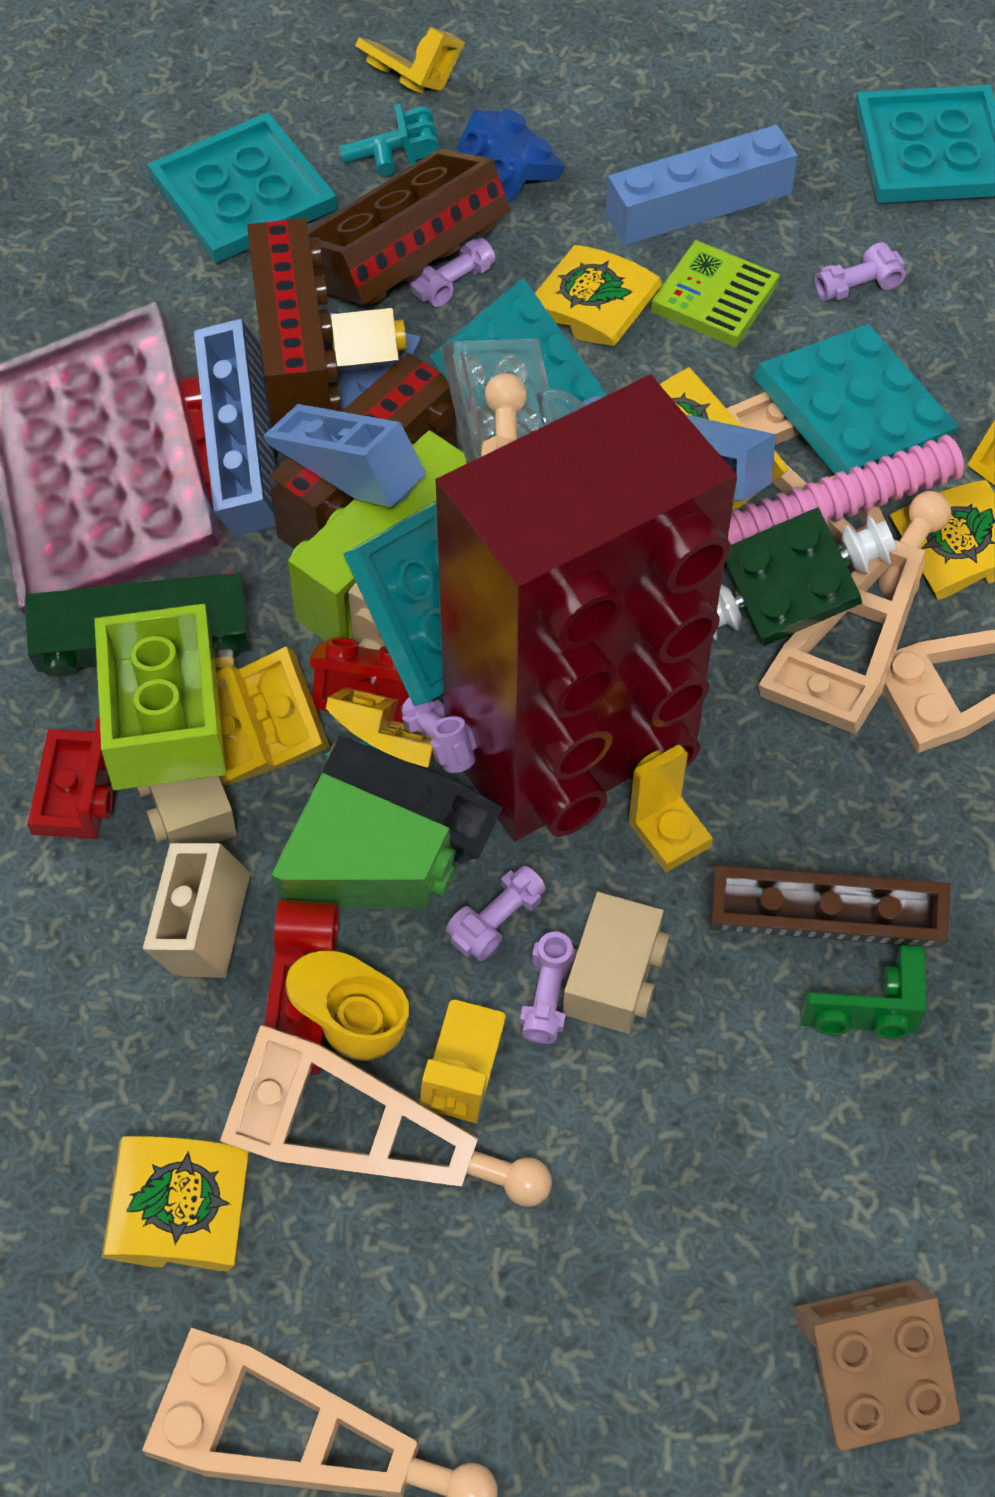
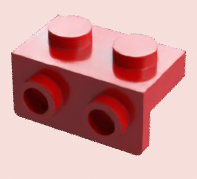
M340 637L330 638L326 642L321 641L310 655L309 665L311 668H314L312 699L316 710L328 711L326 709L328 697L345 687L398 699L394 721L403 723L402 707L409 698V695L386 646L381 647L380 650L359 647L357 641Z
M100 717L96 719L94 732L48 729L27 823L31 835L98 839L101 819H109L113 803L112 787L108 786L109 774L101 750Z

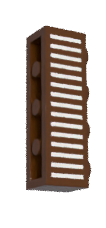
M716 865L713 876L710 930L939 948L948 942L951 883Z

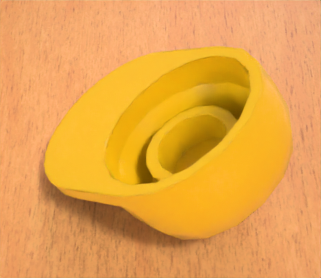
M317 951L298 959L291 966L287 974L286 992L289 1000L299 1012L322 1027L330 1046L340 1055L352 1060L362 1061L381 1058L393 1050L404 1036L409 1018V1002L403 990L390 978L357 958L337 951Z

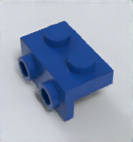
M502 109L501 112L474 110L457 145V150L460 153L493 159L507 201L516 200L525 180L554 181L560 177L565 168V165L552 152V146L546 140L537 137L526 126V120L522 115L510 109Z

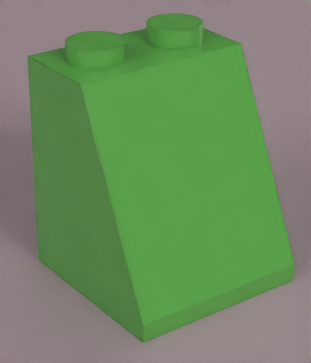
M322 773L271 877L279 899L338 903V908H428L435 894L444 897L450 887L457 868L456 865L452 864L456 850L451 849L450 828Z

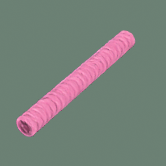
M948 435L939 437L937 443L933 440L925 442L923 448L918 445L910 447L908 454L901 450L894 453L893 459L889 456H884L879 459L878 464L874 461H869L864 464L863 469L858 466L849 469L848 475L841 471L834 475L833 480L828 476L821 478L819 485L809 482L804 485V490L798 487L792 488L788 496L781 492L774 496L773 501L767 497L761 499L759 506L753 503L746 504L742 512L738 508L732 509L728 540L731 545L817 507H819L826 524H828V519L837 522L843 519V514L849 517L857 515L859 508L864 512L871 510L873 503L880 507L888 503V498L893 501L900 500L904 492L911 496L918 492V488L923 491L931 489L933 482L940 486L947 483L948 477L952 480L962 478L964 470L962 453L955 440Z

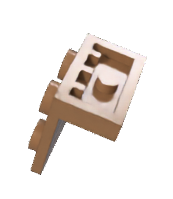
M907 1280L794 1306L800 1332L816 1348L832 1438L839 1450L854 1449L954 1425L959 1422L960 1415L938 1299L916 1280Z

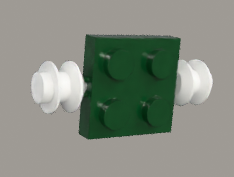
M819 507L732 544L726 564L737 589L733 591L734 598L730 589L721 584L717 614L720 617L718 628L728 624L735 631H738L742 619L738 608L740 607L741 611H748L763 646H766L862 604L861 594L847 566L851 562L856 570L867 575L869 574V562L880 558L887 565L891 564L889 553L897 550L886 522L882 521L876 524L869 515L867 516L866 529L855 532L850 526L846 525L842 536L843 546L842 544L837 545ZM717 630L713 635L714 641L717 640Z

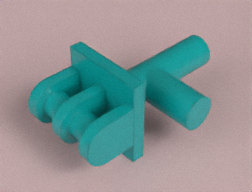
M401 103L394 105L399 129L339 146L343 163L346 164L374 156L377 173L380 176L387 177L395 172L392 150L404 147L410 166L417 163V159L427 157L440 147L436 137L437 132L433 123L434 118L431 109L418 107L403 112Z

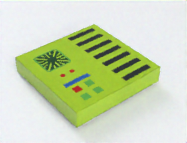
M695 240L653 298L651 312L736 348L778 287L780 274Z

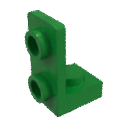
M900 946L894 966H886L884 969L883 997L807 993L801 1011V1026H813L817 1032L825 1035H842L848 1033L851 1029L873 1030L876 1036L884 1039H901L907 1037L910 1033H918L926 1013L925 948L921 946Z

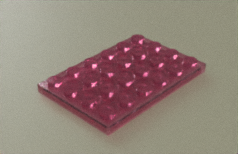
M157 301L0 364V506L18 606L25 616V594L116 585L220 544L165 313Z

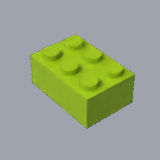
M198 604L94 618L101 750L113 791L226 775L215 651L206 605Z

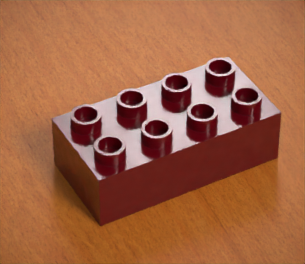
M651 374L436 478L445 717H461L472 730L477 746L473 750L475 763L464 772L480 795L503 807L498 820L514 842L543 826H546L551 834L556 837L566 836L580 830L596 818L606 805L607 794L605 792L633 778L637 765L646 756L655 751L666 752L677 745H681L688 753L686 768L694 761L700 751L698 734L703 701L710 688L707 674L713 635L720 622L717 608L723 568L731 550L728 535L737 474Z

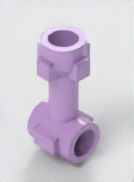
M484 238L473 239L459 248L460 256L439 269L435 270L427 264L423 267L424 271L419 276L408 280L411 292L422 302L428 301L435 307L443 306L452 297L454 291L452 283L469 272L475 275L478 272L483 273L491 268L490 265L495 262V254L492 247Z
M877 243L864 253V263L846 269H843L841 265H830L822 268L821 272L815 274V288L823 301L832 298L837 300L848 297L850 287L875 279L882 289L890 290L897 287L905 279V262L898 252L891 251L886 243Z
M410 697L405 701L402 707V719L405 728L410 733L421 731L426 738L430 737L432 739L430 745L433 747L434 758L443 766L445 771L450 773L462 772L469 769L475 763L473 752L477 748L472 730L461 717H445L444 705L438 699L413 706Z
M522 866L515 873L511 870L501 878V886L505 890L479 914L469 906H465L457 911L446 927V932L451 936V944L466 957L472 954L479 961H484L491 956L503 938L496 928L522 905L532 911L541 903L540 895L545 892L546 887L535 871L527 866Z
M549 932L534 945L532 964L538 967L540 975L533 1007L522 1006L520 1025H523L522 1036L536 1043H554L557 1039L558 1031L563 1032L566 1014L558 1012L556 1009L562 979L571 972L578 950L573 948L570 938L561 932Z

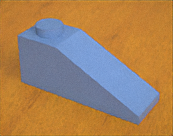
M297 404L263 435L268 445L360 501L393 507L409 495L410 489L426 474L401 423L397 421Z

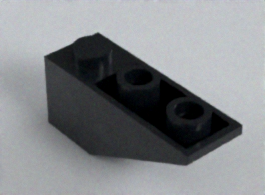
M340 735L336 738L313 785L315 787L321 774L325 773L450 828L451 849L456 850L453 861L460 864L480 857L503 808L452 779Z

